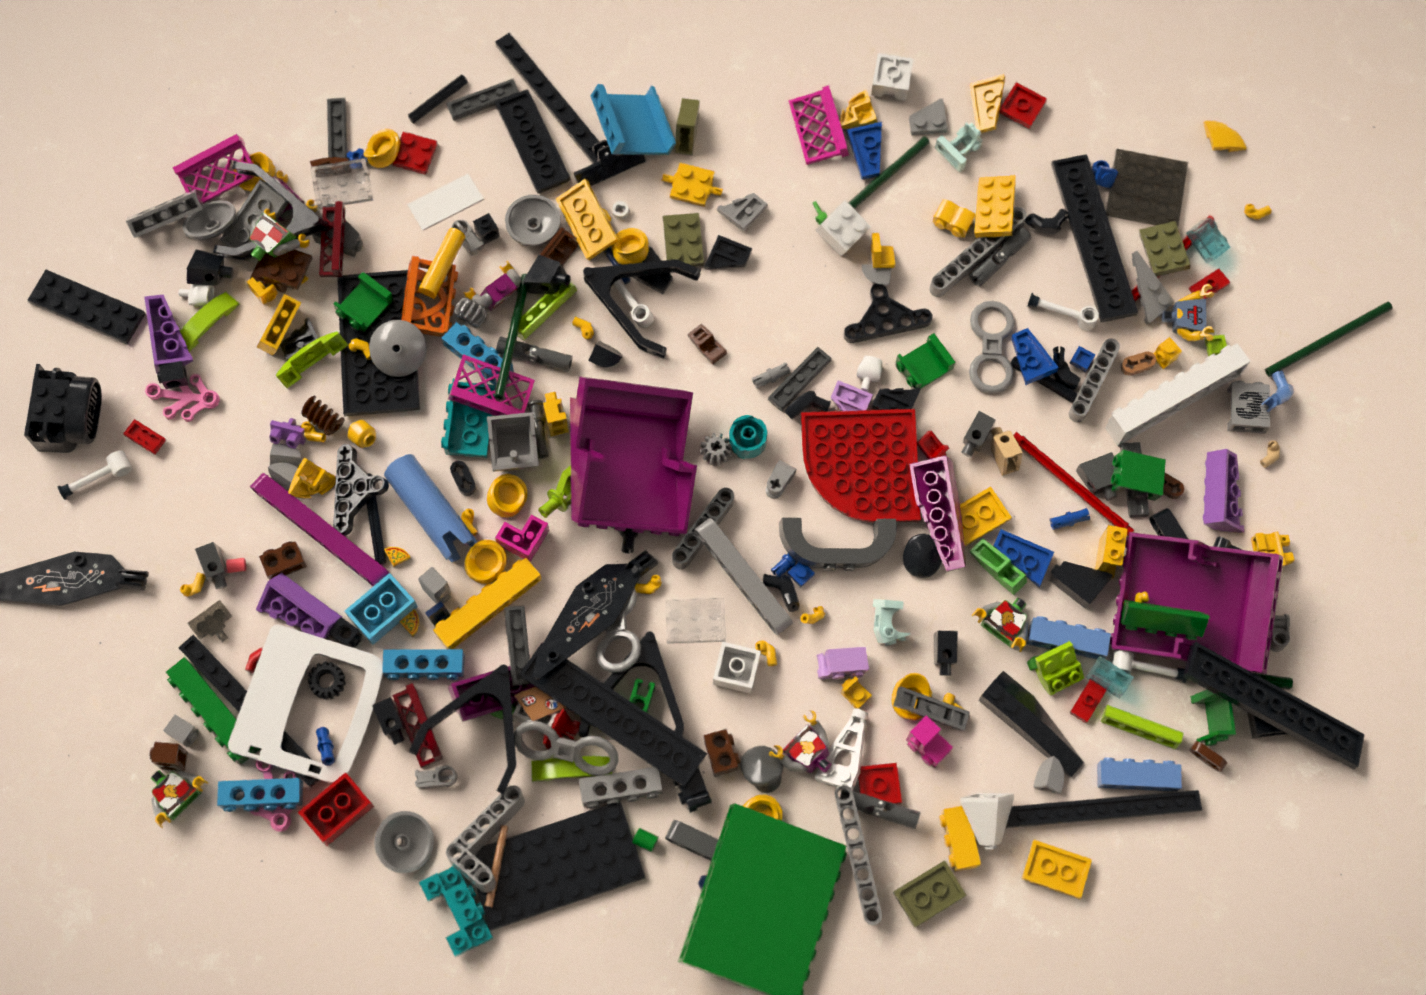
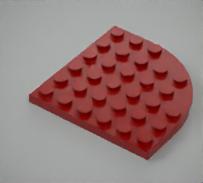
M915 409L801 412L802 453L805 470L814 489L826 503L848 517L874 523L877 519H896V522L921 521L920 508L915 501L909 465L918 462Z

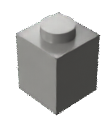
M175 714L163 731L188 747L189 744L196 740L199 730Z

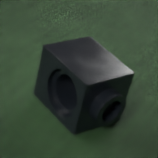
M490 213L473 221L475 232L484 245L500 237L498 227Z
M182 361L159 365L160 372H157L159 383H162L165 389L188 385L186 367Z
M342 617L339 618L329 631L333 639L349 647H356L362 639L360 630ZM346 631L352 632L349 638H342Z

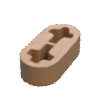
M1149 351L1129 356L1123 360L1120 367L1121 371L1128 376L1148 371L1154 367L1156 356ZM1146 358L1147 360H1151V362L1148 364L1147 362H1143V360ZM1127 363H1129V365H1134L1132 370L1130 369V367L1126 368Z

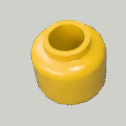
M358 420L349 426L348 439L359 448H366L375 442L376 430L364 420Z

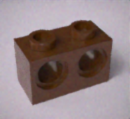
M296 541L286 542L275 550H266L259 556L269 580L280 573L287 576L307 567ZM290 553H296L293 559H287ZM271 561H278L274 567H269Z
M727 729L704 735L703 740L714 777L737 771L740 759L738 753H734L732 746L735 745L732 733L728 734ZM716 739H723L725 745L717 747L714 741ZM722 758H728L731 763L728 766H722L719 761Z
M154 742V747L150 749L149 758L161 770L185 771L188 751L180 744Z

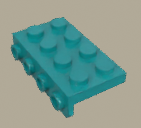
M453 378L452 384H449L448 386V395L452 389L455 378ZM458 382L457 387L461 389L470 387L468 382ZM484 384L475 388L478 395L488 394ZM487 384L491 392L496 390V385ZM452 400L447 401L446 412L448 413V418L444 419L443 429L446 430L445 437L441 439V448H444L445 454L487 458L489 449L487 417L493 415Z

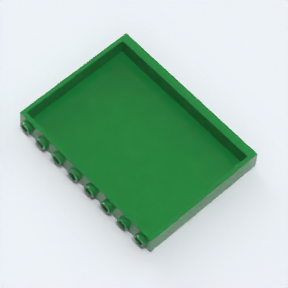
M731 804L678 963L765 995H803L804 981H807L810 975L809 965L816 956L815 946L822 936L823 931L821 927L829 914V910H827L828 904L835 895L833 888L835 882L839 881L841 875L839 869L841 863H844L847 852L845 850L847 846L742 805Z

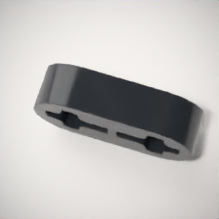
M463 461L453 462L450 466V471L460 493L464 496L472 495L476 490V485L467 465ZM456 467L462 469L463 476L460 477L459 473L456 472ZM464 480H466L467 484L470 485L469 490L464 488Z

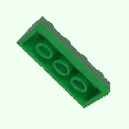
M1124 600L1121 624L1126 625L1125 628L1130 630H1137L1138 627L1145 628V632L1157 634V630L1165 631V635L1177 637V633L1185 634L1187 639L1197 640V636L1203 637L1210 615L1199 611Z

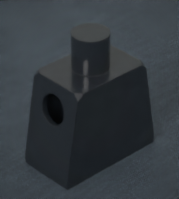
M197 249L187 266V284L217 286L221 277L232 279L233 268L224 266L223 256Z
M538 255L523 283L530 294H556L561 285L568 286L570 284L571 277L567 275L560 262Z
M937 631L934 633V665H939V676H951V665L957 663L958 631ZM943 652L948 654V659L943 657Z
M390 697L373 704V710L384 735H390L394 745L405 741L401 732L405 727L393 699ZM394 720L395 725L390 728L388 722Z

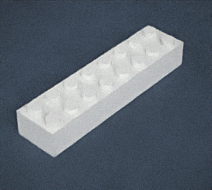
M1238 343L1232 347L1230 345L1224 347L1218 355H1210L1202 364L1199 362L1194 364L1190 371L1186 373L1184 371L1180 372L1174 377V380L1163 382L1155 391L1153 389L1147 391L1143 398L1139 400L1137 398L1133 399L1127 404V407L1123 409L1119 407L1111 413L1112 416L1108 419L1105 429L1116 445L1119 446L1121 443H1125L1241 376L1251 361Z

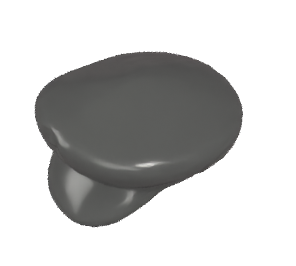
M755 746L746 751L742 756L740 762L741 771L747 781L760 792H773L781 784L783 764L778 761V757L772 758L769 755L770 751L777 755V752L772 748Z

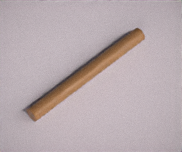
M505 825L500 826L492 866L496 886L494 890L487 893L485 907L493 908L508 832V826Z

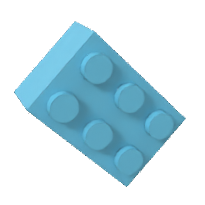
M389 573L344 612L369 642L374 645L418 606L409 593Z

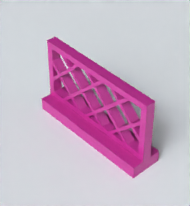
M829 85L822 87L823 90L788 100L806 165L839 155L842 157L849 156ZM821 97L822 102L818 107L811 104L814 98ZM802 103L805 106L800 112L794 109L793 105ZM808 107L816 110L812 117L804 114ZM819 112L826 115L823 122L815 119ZM802 117L810 120L806 127L799 125ZM813 122L820 125L817 132L809 130ZM824 127L831 130L828 138L820 135ZM806 133L814 136L810 143L803 140ZM817 138L825 141L821 148L813 145ZM828 143L836 147V151L827 152L824 149ZM811 148L819 151L815 157L808 158L807 154Z
M238 134L172 167L186 193L190 192L189 188H192L191 191L196 189L204 192L201 198L203 204L255 177L229 170L232 161L253 164L245 147L246 144ZM241 148L243 152L241 160L234 159L235 151ZM222 158L228 159L225 169L217 167L218 161ZM206 166L212 168L209 177L201 175L203 168ZM216 169L224 171L221 181L213 179ZM227 173L236 175L234 182L230 184L225 183ZM189 175L196 176L193 186L188 185L184 178ZM200 178L208 180L205 190L197 187ZM212 181L219 183L218 190L215 192L208 191Z
M463 354L448 399L494 416L525 413L535 380L510 371L509 378L511 383L507 384L506 388L513 385L517 395L509 398L505 391L504 397L506 400L498 402L493 396L495 390L491 392L487 382L493 379L498 381L499 374H496V372L500 373V367ZM465 361L473 363L476 370L467 373L463 367ZM485 368L490 369L493 377L485 380L481 370ZM477 372L482 382L473 385L469 376ZM466 378L470 387L461 389L457 387L458 381ZM520 381L529 383L528 389L520 392L516 383ZM484 384L488 394L483 396L478 395L475 390L476 387ZM519 397L523 403L522 408H515L511 400Z

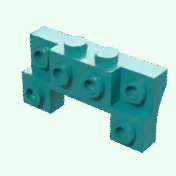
M453 866L419 882L428 902L444 895L460 928L459 931L446 937L455 957L493 939L482 916L486 913L481 903L476 904L473 898L476 896L472 885L467 886L462 874Z

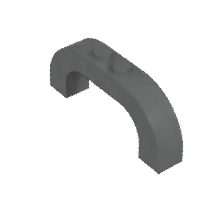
M782 517L779 521V535L787 553L803 565L813 568H824L826 571H833L836 568H843L844 571H853L855 568H864L875 564L890 550L897 532L896 519H877L873 523V542L866 548H817L809 544L804 538L801 518Z

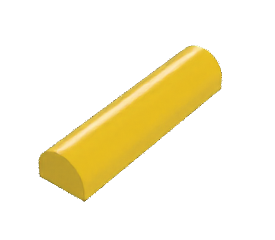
M449 228L418 289L419 292L435 299L466 236L462 231L456 228Z

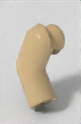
M1272 440L1268 442L1267 456L1260 460L1264 468L1270 466L1280 457V446L1277 441Z

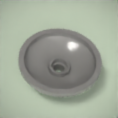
M526 195L518 198L509 206L505 216L506 229L516 242L525 246H539L549 242L558 232L560 213L556 205L548 198L540 195Z
M222 200L206 203L202 210L187 216L183 223V231L187 237L195 240L217 237L232 225L236 217L235 207L232 203Z
M391 320L380 325L373 333L369 344L370 356L375 366L383 373L395 377L406 376L415 372L422 365L427 351L426 341L422 332L415 325L404 320ZM394 345H399L400 350L398 352L393 350Z
M400 811L389 815L382 821L375 835V851L378 859L386 868L398 873H409L421 868L431 856L434 846V836L429 823L421 815L410 811ZM399 838L402 840L401 845L397 844Z

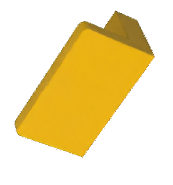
M872 233L871 255L873 268H895L893 246H881L879 233Z

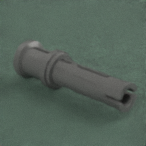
M533 400L527 403V408H529V412L534 414L538 459L548 457L544 432L546 418L543 416V401Z

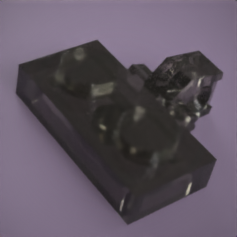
M218 600L187 624L200 640L208 634L211 637L216 634L221 642H224L228 639V636L222 630L226 627L224 622L230 619L232 615L221 600Z

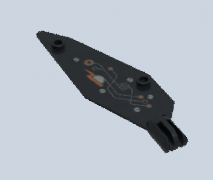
M643 551L627 564H605L574 588L538 651L533 671L534 679L539 680L615 623L639 579L659 563L648 551Z
M74 551L0 573V600L63 606L121 588L145 591L149 572L125 569L110 554Z

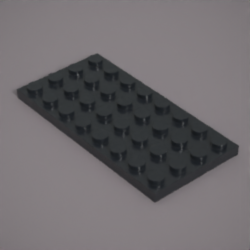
M408 270L366 273L390 291L394 301L365 332L360 329H354L349 324L350 321L339 317L340 335L348 345L352 339L356 338L370 344L373 333L380 325L391 320H401ZM360 274L337 277L339 304L360 284L358 278ZM394 345L393 350L395 352L400 350L399 345ZM348 346L341 350L344 416L420 410L418 369L406 376H390L380 371L372 359L367 360L363 351H351Z
M621 801L507 838L493 908L485 907L487 893L477 888L482 907L486 913L485 918L489 931L646 879L635 844L632 843L633 838ZM497 842L483 846L474 855L491 871ZM484 878L481 882H487L489 878Z

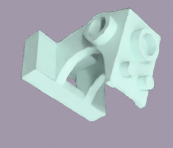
M966 122L965 126L959 129L957 132L958 136L954 140L948 141L943 135L940 136L936 141L935 149L960 172L966 165L967 159L965 156L972 151H977L981 147L983 140L980 135L982 133L972 122L970 124ZM962 142L966 148L958 151L955 147Z
M873 599V607H875L873 631L878 643H885V646L897 643L896 639L898 641H905V636L910 635V633L896 631L892 626V616L899 609H903L904 601Z

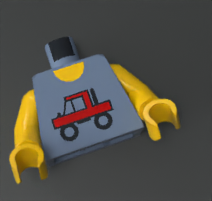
M1206 284L1202 287V291H1196L1179 299L1173 306L1172 311H1163L1162 322H1171L1172 331L1189 342L1203 340L1204 338L1212 341L1214 337L1209 333H1214L1215 331L1210 326L1206 327V299L1203 298L1204 296L1207 298L1214 296L1213 292L1206 293L1213 287Z

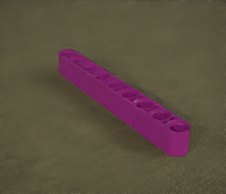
M262 472L250 485V488L257 495L372 586H375L390 573L265 473Z

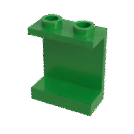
M362 272L358 276L360 284L341 304L335 301L333 305L338 317L341 319L346 318L354 329H360L365 332L394 299L390 291Z
M935 333L928 336L926 343L902 357L901 354H898L895 362L897 370L900 373L903 372L908 385L914 389H922L953 370L955 365L954 359Z
M1122 450L1114 456L1112 462L1114 466V473L1111 477L1112 491L1116 492L1121 488L1147 493L1148 500H1157L1163 496L1166 460Z
M1207 689L1190 696L1191 704H1205L1209 734L1197 738L1196 741L1205 743L1206 746L1217 745V742L1228 741V737L1236 735L1231 702Z

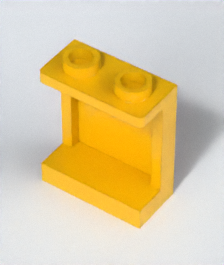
M1108 525L1099 539L1095 569L1112 574L1111 579L1115 577L1116 566H1122L1127 537L1126 528Z

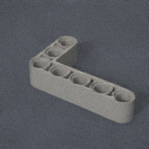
M516 785L507 787L505 793L500 794L446 849V855L451 865L480 891L485 893L494 890L496 880L492 871L474 855L500 830L501 825H505L524 806L525 799L523 793ZM518 796L516 799L511 800V797ZM499 810H504L501 814H496ZM485 824H490L489 827L482 828ZM470 839H475L474 842L467 843ZM456 853H461L460 856L453 858ZM475 865L472 870H467L469 866ZM489 878L487 882H481L482 879Z

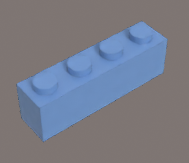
M1037 616L1036 618L1033 617L1030 622L1027 645L1052 650L1070 641L1074 646L1076 655L1104 661L1108 656L1111 633H1106V630L1100 628L1092 630L1087 629L1085 625L1076 624L1073 626L1068 625L1067 622L1062 620L1054 622L1049 621L1046 617Z
M1103 758L1097 764V788L1178 792L1182 788L1181 764H1175V761L1155 763V760L1135 762V759L1115 761V758Z

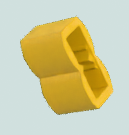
M943 199L933 216L932 222L939 229L949 230L954 236L965 238L975 221L976 214L966 208L959 207L949 200Z

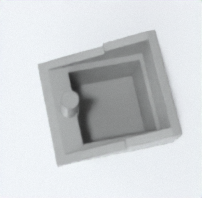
M533 412L487 417L493 472L539 467Z

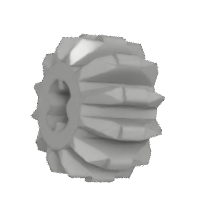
M462 298L458 301L454 309L456 316L474 327L480 326L487 315L486 310L481 305L468 298Z
M713 433L712 438L706 436L705 442H701L702 449L700 454L704 455V461L710 459V465L717 461L719 466L721 465V460L726 463L728 461L727 457L732 455L730 451L732 449L731 444H728L729 439L728 437L722 439L723 434H719L716 437L715 433Z

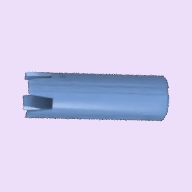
M406 454L394 460L387 467L384 477L446 560L449 559L451 562L461 559L453 541L458 538L463 544L467 543L470 547L477 543V541L415 456Z

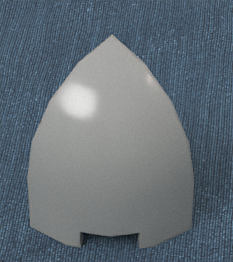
M862 264V271L868 280L877 284L890 285L891 268H873V265Z
M272 444L270 465L279 462L290 463L295 466L299 464L301 455L297 448H289L286 444Z
M285 462L274 463L268 466L271 478L289 492L298 467Z
M1049 757L1041 764L1035 777L1034 788L1039 790L1048 788L1052 790V793L1062 792L1064 771L1056 757Z

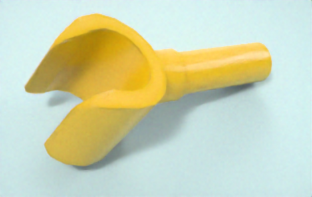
M951 693L944 695L943 702L962 708L954 702L955 695Z

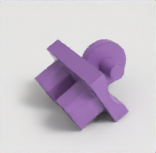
M290 418L288 423L284 421H271V432L269 435L271 443L278 444L283 439L286 440V445L289 448L296 449L299 444L304 445L306 442L304 428L296 425V419Z

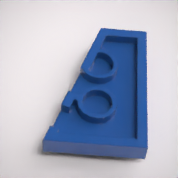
M882 122L847 130L861 180L877 177L880 174Z
M1029 328L1012 334L1011 340L1025 385L1058 371L1056 363Z
M1000 529L993 546L1008 557L1011 563L1022 571L1029 580L1040 587L1054 551Z

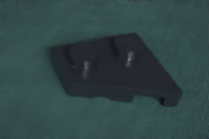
M718 235L704 267L705 269L745 267L752 253V248Z
M649 247L648 255L641 263L661 261L653 248ZM670 273L632 277L661 294L665 293L673 280Z
M309 317L304 320L305 324L299 330L295 329L290 337L280 344L287 361L304 346L318 339Z
M879 389L872 408L877 410L912 409L921 389Z

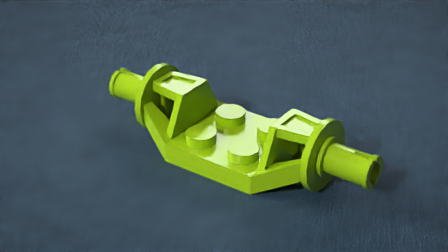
M571 465L562 472L556 490H548L547 496L549 500L538 508L539 513L544 518H547L556 509L561 512L567 511L568 506L571 504Z

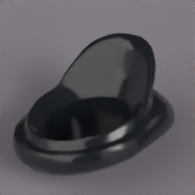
M929 534L914 535L909 539L904 549L903 564L906 570L913 576L919 578L930 577L939 570L942 564L935 542Z

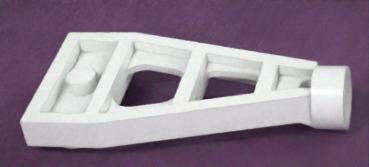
M860 709L853 710L850 720L828 750L829 755L826 759L832 763L830 769L825 773L818 769L815 776L816 781L836 787L846 784L854 790L860 774L868 713ZM849 733L858 735L854 747L844 745V741ZM841 751L852 754L849 767L834 764L835 758Z

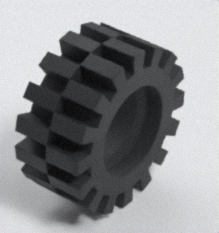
M332 662L316 664L317 667H313L311 669L312 673L309 672L308 674L309 688L320 699H334L333 696L335 695L338 697L340 695L339 692H343V686L346 685V678L342 670ZM324 674L334 676V683L328 688L320 686L319 683L321 676Z

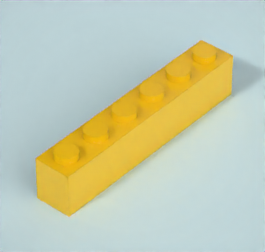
M527 558L516 561L512 565V569L508 572H502L494 583L485 585L481 593L477 596H471L466 601L467 604L462 608H456L451 612L449 618L443 619L435 625L433 631L446 649L456 648L502 612L504 607L511 605L542 580L540 573Z

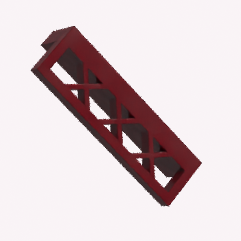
M335 201V207H323L322 219L329 224L327 231L333 228L334 232L333 237L329 239L326 236L327 231H321L320 277H342L346 208L343 201ZM327 213H334V220L332 222L327 219ZM332 245V255L328 256L325 253V249ZM331 262L332 271H324V266Z
M413 683L406 685V690L392 695L411 744L414 741L413 737L416 730L420 728L418 727L419 724L428 719ZM409 694L411 702L409 707H405L400 704L398 698ZM410 712L417 714L418 720L416 725H412L406 720ZM432 729L428 731L416 755L421 768L443 759ZM423 748L431 750L433 758L423 762L420 756Z

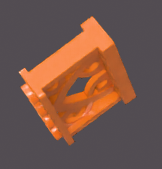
M412 256L408 266L401 320L410 323L411 321L424 320L425 325L412 324L422 334L442 338L452 327V322H449V318L453 315L454 305H451V302L456 295V288H453L454 282H457L458 271H455L456 265H451L447 273V281L442 283L437 293L440 302L427 310L425 303L416 297L415 293H421L418 291L419 286L417 282H422L426 275V272L418 269V267L429 269L432 261ZM419 304L423 312H420V309L416 310L414 305ZM443 307H444V314L441 313V312H439L441 309H443ZM431 317V321L435 324V319L440 318L442 325L437 328L432 327L428 322V318Z

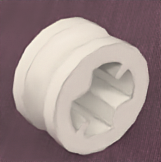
M619 201L613 205L612 211L615 218L620 220L627 218L629 209L625 202ZM618 208L625 209L623 210L624 213L618 212Z

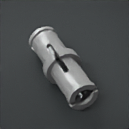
M786 362L773 369L768 368L766 372L752 377V382L756 389L769 382L774 383L776 379L790 374V368Z

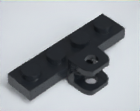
M602 140L593 145V153L597 162L573 174L577 184L586 179L590 186H593L644 163L646 160L644 155L612 154L607 140Z

